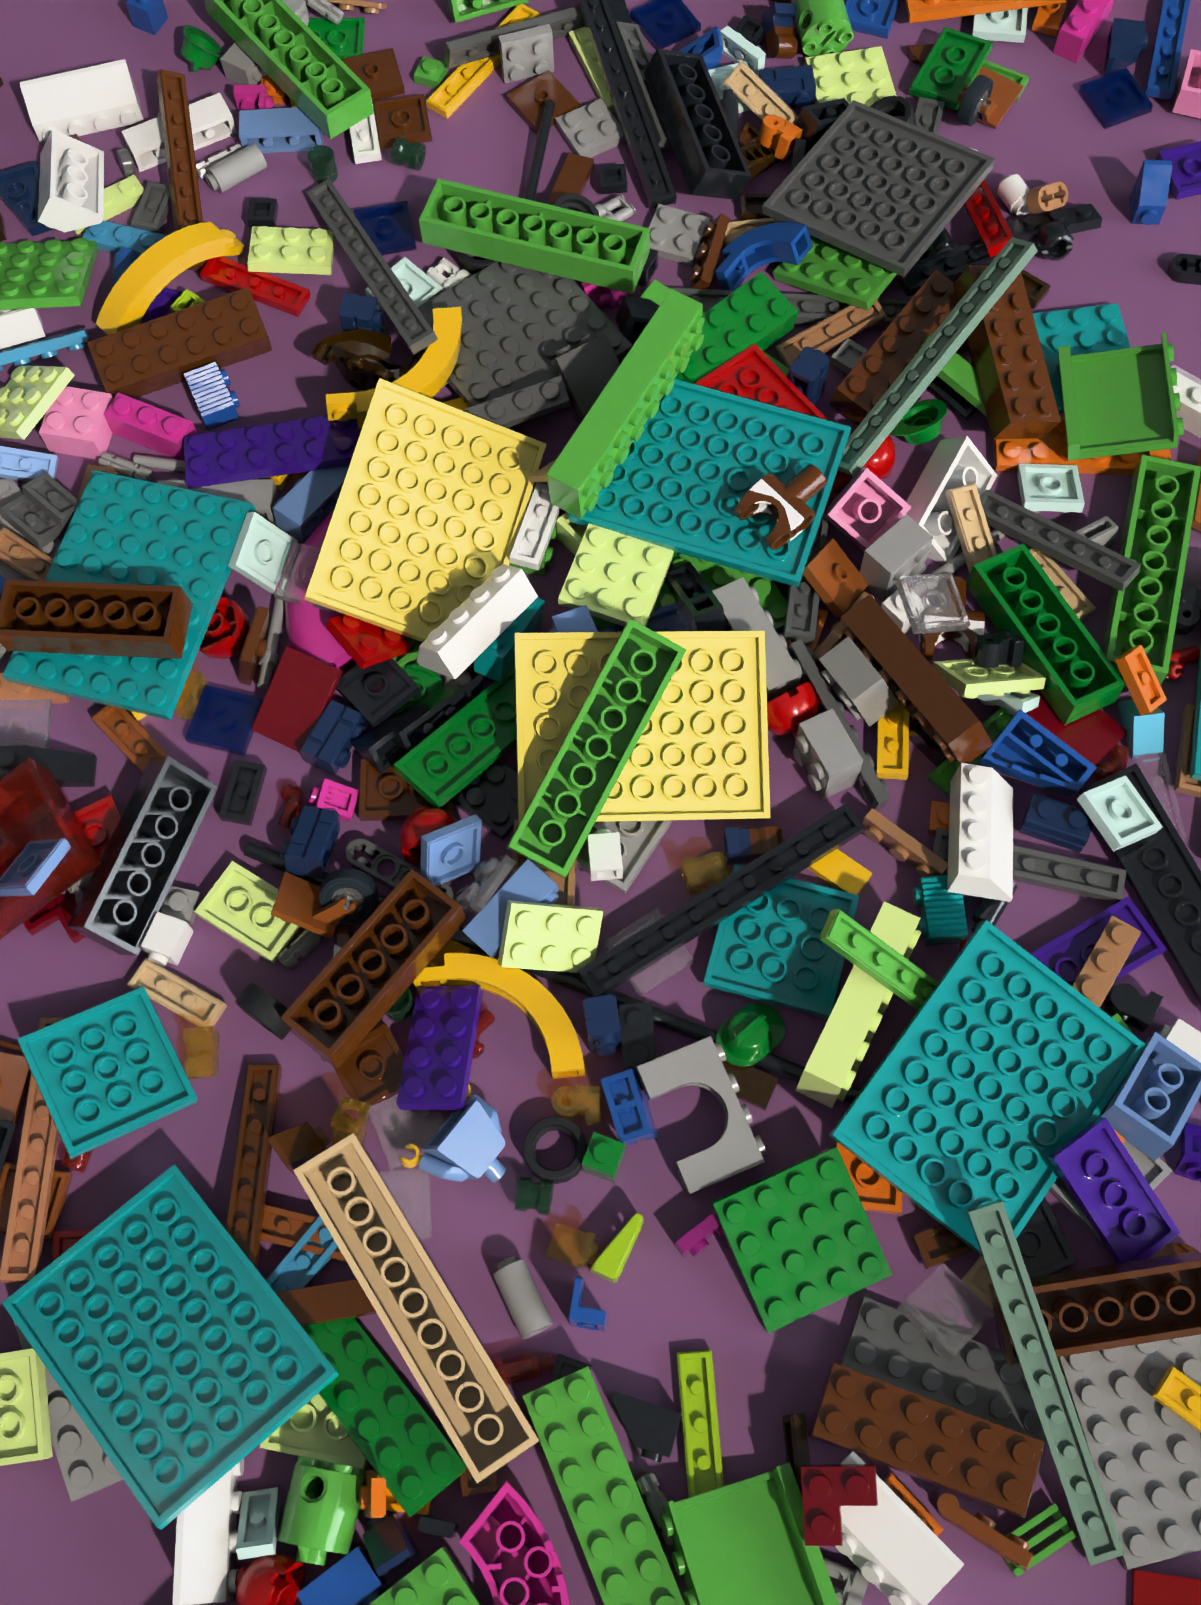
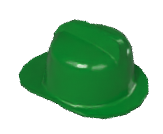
M190 25L184 26L181 55L190 62V68L193 72H196L198 68L204 70L212 69L218 59L222 57L221 46L203 30Z
M925 399L914 403L890 435L904 436L905 440L912 445H920L935 439L942 429V419L947 413L946 404L937 399Z
M760 1003L748 1004L739 1009L722 1024L717 1031L716 1042L721 1044L728 1063L739 1067L752 1066L761 1061L784 1038V1021L779 1013L768 1005Z

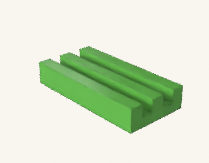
M1055 1503L1050 1504L1009 1532L1020 1537L1052 1515L1055 1522L1025 1541L1030 1545L1029 1550L1061 1529L1063 1533L1061 1536L1033 1554V1559L1028 1569L1077 1537L1067 1525L1068 1522L1060 1514L1059 1508ZM1004 1559L1014 1577L1024 1573L1023 1570Z

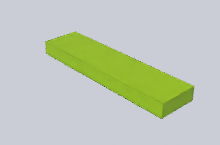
M712 1350L677 1352L689 1498L724 1487Z

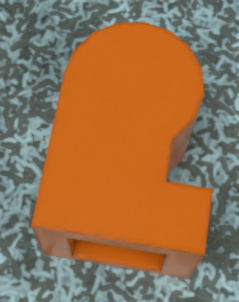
M767 115L763 118L758 141L764 147L775 150L774 156L784 161L794 152L796 138L800 139L803 129L777 115Z

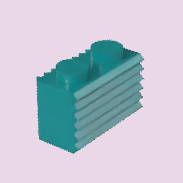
M948 875L922 876L918 881L917 887H913V902L915 906H920L921 917H919L921 919L917 925V930L921 931L920 936H924L925 946L960 944L961 939L966 940L968 936L963 894L947 892Z

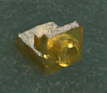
M557 1223L546 1257L585 1271L587 1263H594L600 1244L595 1243L596 1234L589 1231L586 1233Z

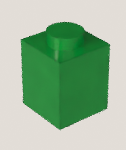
M593 1132L582 1161V1170L614 1183L626 1151L625 1143Z

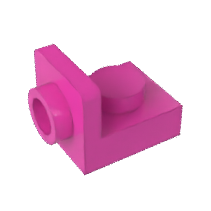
M266 84L234 85L233 94L238 112L240 110L274 109L273 97L268 96Z
M324 778L317 786H312L308 794L307 803L311 804V807H317L319 810L337 811L339 819L348 822L352 819L359 790Z

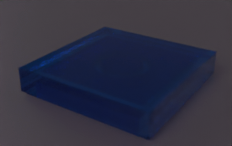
M653 0L630 11L631 20L634 24L639 25L642 34L655 50L657 48L664 49L701 31V23L682 0Z
M1127 68L1082 84L1079 89V93L1104 129L1150 113L1153 108L1152 102Z
M407 201L354 209L355 217L381 255L417 250Z
M205 685L187 731L186 741L245 756L254 732L251 729L263 699Z

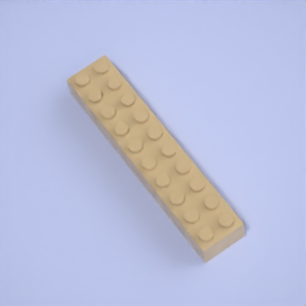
M352 1133L294 1169L295 1175L476 1483L478 1484L538 1443L539 1439L355 1134Z

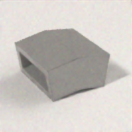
M1105 516L1076 531V533L1111 550L1117 541L1118 525Z

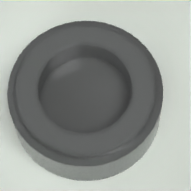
M126 148L116 150L124 177L127 178L133 174L135 175V168L129 150Z

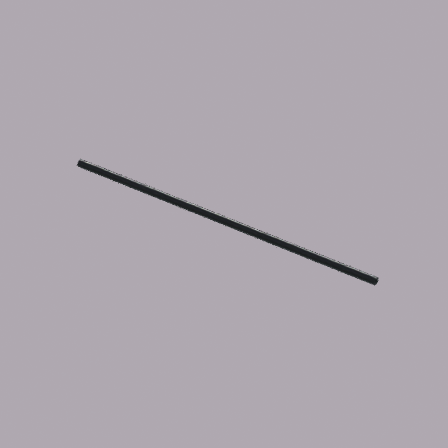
M252 841L247 843L244 849V856L287 872L285 861L280 856L281 853ZM325 872L321 879L308 877L306 874H303V876L292 875L322 886L323 881L330 873ZM359 893L356 896H350L349 899L359 902L361 895ZM378 893L376 909L387 898L386 896ZM460 927L450 938L488 955L462 931L463 927ZM523 969L581 994L593 997L578 974L573 972ZM615 989L605 994L616 996L618 1009L619 1004L646 1003ZM652 1005L653 1023L696 1041L711 1036L713 1042L716 1043L717 1031ZM768 1053L761 1061L755 1064L796 1082L800 1081L805 1069L804 1066L772 1053ZM850 1086L843 1101L851 1104L861 1090Z

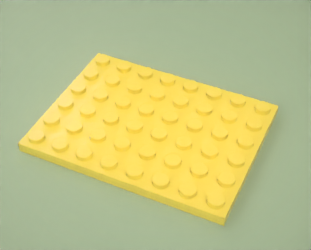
M379 378L304 600L424 642L431 631L438 628L454 609L458 608L470 597L471 592L475 588L481 586L491 576L495 568L502 564L509 565V557L535 483L529 482V476L539 470L546 443Z
M765 631L656 632L687 650L595 822L769 819L770 789ZM621 632L514 634L518 824Z

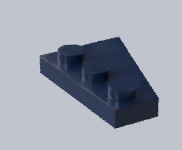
M36 161L0 171V199L32 236L54 230L38 222L40 169Z

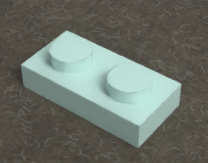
M729 26L723 28L720 31L723 46L722 54L735 63L747 61L749 68L759 76V70H763L765 66L766 53Z
M1005 692L1002 696L983 694L977 697L981 703L990 706H1000L1013 715L1020 709L1026 713L1038 708L1040 700L1039 695L1031 692L1027 694Z
M278 1487L243 1493L236 1542L238 1560L275 1554L281 1495Z

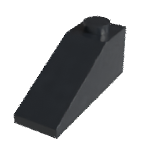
M689 561L668 569L665 581L689 631H727L722 604Z
M27 745L0 746V785L5 789L36 788L41 783L46 788L95 787L96 756Z

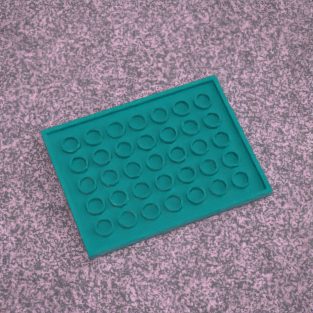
M674 379V386L668 396L663 395L656 415L652 419L648 418L644 424L642 436L637 442H632L626 460L622 465L618 464L614 469L611 483L607 488L603 487L599 492L598 501L593 510L590 512L587 510L582 519L569 513V521L583 526H588V523L673 550L677 553L799 587L851 433V427ZM808 464L815 465L823 473L827 484L806 502L816 514L813 521L793 540L778 549L771 550L765 542L769 534L775 529L777 522L766 514H757L743 521L739 520L734 514L738 503L752 486L769 473H773L786 484Z
M93 470L45 581L180 586L193 603L182 658L169 659L13 651L2 677L8 682L171 720L232 568L228 564L246 514L256 510L253 503Z
M985 920L981 922L829 1136L982 1256L967 1210L1001 1199L1017 1239L1059 1176L1048 1156L1099 1117L1146 1047V1044L989 921Z
M175 1164L2 1302L152 1522L160 1530L167 1526L339 1376V1373Z

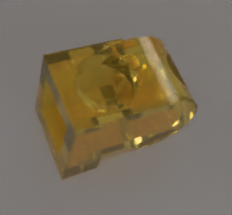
M190 671L174 710L177 718L188 720L198 713L209 686L203 673Z
M723 852L709 853L696 859L693 856L681 859L680 871L689 895L705 891L731 875Z
M213 1026L184 1028L183 1041L186 1044L185 1067L188 1079L216 1077L219 1068L220 1034Z
M564 1086L558 1088L553 1093L551 1099L552 1107L558 1117L573 1120L578 1116H585L587 1125L600 1126V1086Z
M342 1097L331 1119V1129L334 1130L332 1137L333 1145L352 1133L355 1134L361 1146L363 1145L368 1129L371 1104ZM354 1109L360 1113L359 1118H351L346 1110Z

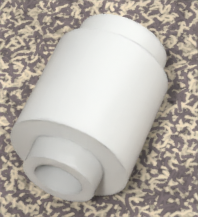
M1007 175L1002 178L997 188V194L1009 211L1017 216H1023L1030 211L1027 205V194L1030 189L1020 175Z

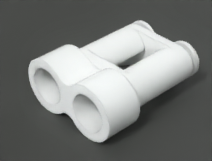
M442 258L437 266L431 267L427 271V275L442 286L444 292L472 276L465 269H459L447 258ZM445 271L450 277L446 278L442 273Z

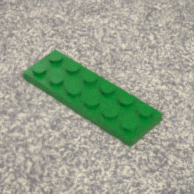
M515 666L509 670L501 683L495 681L394 764V771L435 808L440 809L516 744Z
M355 1318L304 1327L303 1329L339 1373V1376L318 1394L377 1475L386 1479V1487L410 1518L467 1470V1466Z

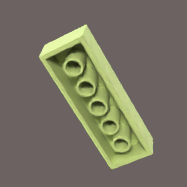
M884 901L870 932L909 960L921 935V931L916 930L921 918ZM856 965L853 966L795 1090L830 1108L833 1107L836 1099L844 1100L893 995L892 991Z

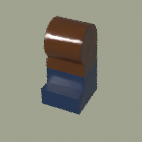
M774 2L761 15L768 53L772 58L792 59L796 55L798 41L794 35L793 17L796 15L795 4Z
M776 826L739 830L738 827L725 828L724 847L727 865L752 862L783 843L782 829Z

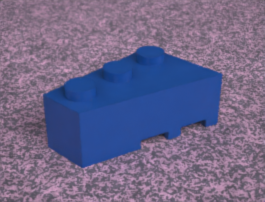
M1021 709L1010 718L993 740V745L975 763L979 766L991 767L996 772L1067 797L1077 793L1097 768Z

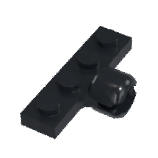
M1081 204L1073 208L1053 210L1040 215H1029L1025 218L1006 222L1014 238L1034 243L1046 259L1058 261L1066 257L1073 248L1071 241L1074 238L1071 234L1101 228L1102 217L1092 204Z
M944 228L924 252L923 257L925 259L917 261L905 277L897 274L895 278L909 297L917 293L935 270L953 281L958 279L969 265L988 266L997 255L990 258L981 239L965 245H957L946 228Z

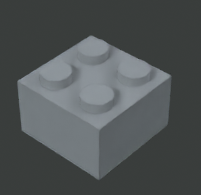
M906 514L865 550L859 573L868 583L866 588L884 602L903 585L906 587V582L912 577L917 579L921 576L927 567L925 565L926 559L931 554L930 546L933 536Z
M849 636L819 658V661L825 668L821 674L857 721L863 718L870 727L899 705L884 679Z
M833 708L799 723L793 755L800 766L804 765L809 774L807 776L812 789L815 792L819 791L822 798L826 799L855 785L863 759Z

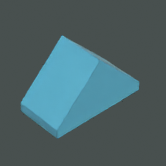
M1133 700L1119 701L1118 708L1123 728L1128 731L1126 740L1131 759L1162 756L1165 713L1157 707L1151 713L1140 715Z

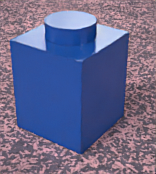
M127 0L125 2L133 27L155 35L168 19L163 0Z

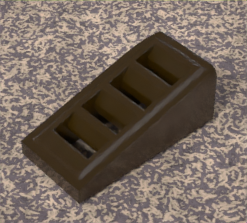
M759 141L740 147L752 175L751 179L782 161L774 156L775 152L771 148L764 147Z

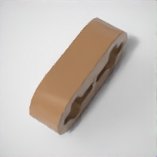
M1061 181L1032 188L1027 194V205L1033 214L1063 207L1068 200L1067 187Z

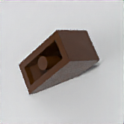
M308 1122L275 1134L267 1139L283 1164L294 1175V1169L327 1150L326 1146L331 1143L320 1126L314 1130Z

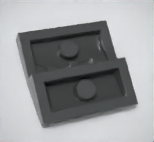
M46 472L23 485V495L0 508L1 517L39 550L56 539L68 528L79 504L77 498Z

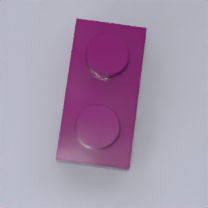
M715 1212L675 1242V1247L682 1257H685L688 1253H691L694 1257L709 1245L706 1239L715 1232H718L720 1236L724 1234Z

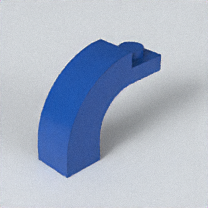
M794 222L770 223L754 228L733 240L722 250L725 260L715 271L722 290L735 291L753 270L767 263L785 262L798 265L813 247L807 226Z

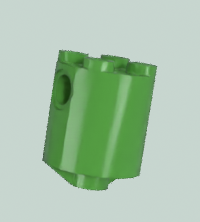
M791 0V4H795L796 15L793 18L803 52L809 57L839 53L854 38L844 0Z
M298 1456L277 1539L278 1541L298 1546L295 1560L324 1566L327 1552L350 1553L359 1512L360 1486L365 1485L366 1477L364 1475L366 1469Z

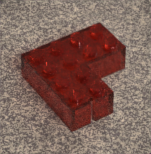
M29 758L0 780V837L3 840V843L0 845V878L29 841L65 838L71 846L35 895L0 897L1 940L99 866L101 861L51 771Z

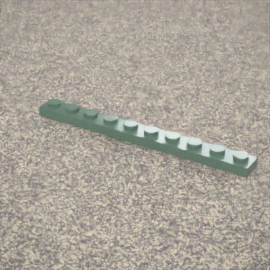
M1014 237L1010 238L850 435L838 471L852 477L857 475L1037 253L1034 243Z
M999 1199L968 1209L967 1213L1087 1562L1091 1566L1123 1556L1125 1553L1004 1203Z

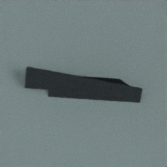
M474 667L469 669L456 679L443 685L353 741L354 748L378 773L383 774L402 754L406 755L476 698L480 694L483 679L487 677L475 672Z

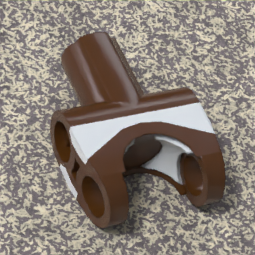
M810 464L786 484L773 473H769L745 494L738 503L734 514L742 521L757 514H766L774 518L777 522L775 529L769 534L765 543L771 550L778 549L793 540L813 521L816 514L806 502L826 486V479L815 465Z
M950 576L941 579L939 585V608L924 607L920 620L919 642L921 654L928 661L933 660L935 647L946 641L957 643L963 649L965 657L972 659L975 639L977 636L984 634L985 614L983 611L966 610L967 583L961 577Z

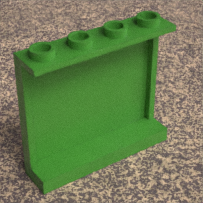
M1166 332L1161 333V344L1072 356L1070 345L1058 347V366L1068 461L1177 448L1178 436L1184 435L1183 418H1177L1176 411L1180 410L1179 392L1174 393L1173 386H1177L1176 368L1170 367V361H1174L1173 343L1167 344Z
M790 1462L777 1466L770 1472L678 1502L669 1501L662 1508L664 1514L660 1515L662 1529L666 1537L671 1536L675 1552H672L673 1564L677 1574H683L688 1589L684 1591L686 1605H839L819 1546H805L802 1496Z

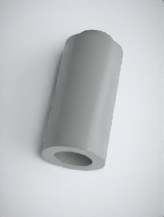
M251 143L207 168L208 175L205 178L213 191L218 190L222 194L266 169L267 163L257 145Z
M515 1256L496 1265L498 1271L493 1274V1277L522 1340L532 1337L552 1326L554 1323L524 1259L517 1261Z

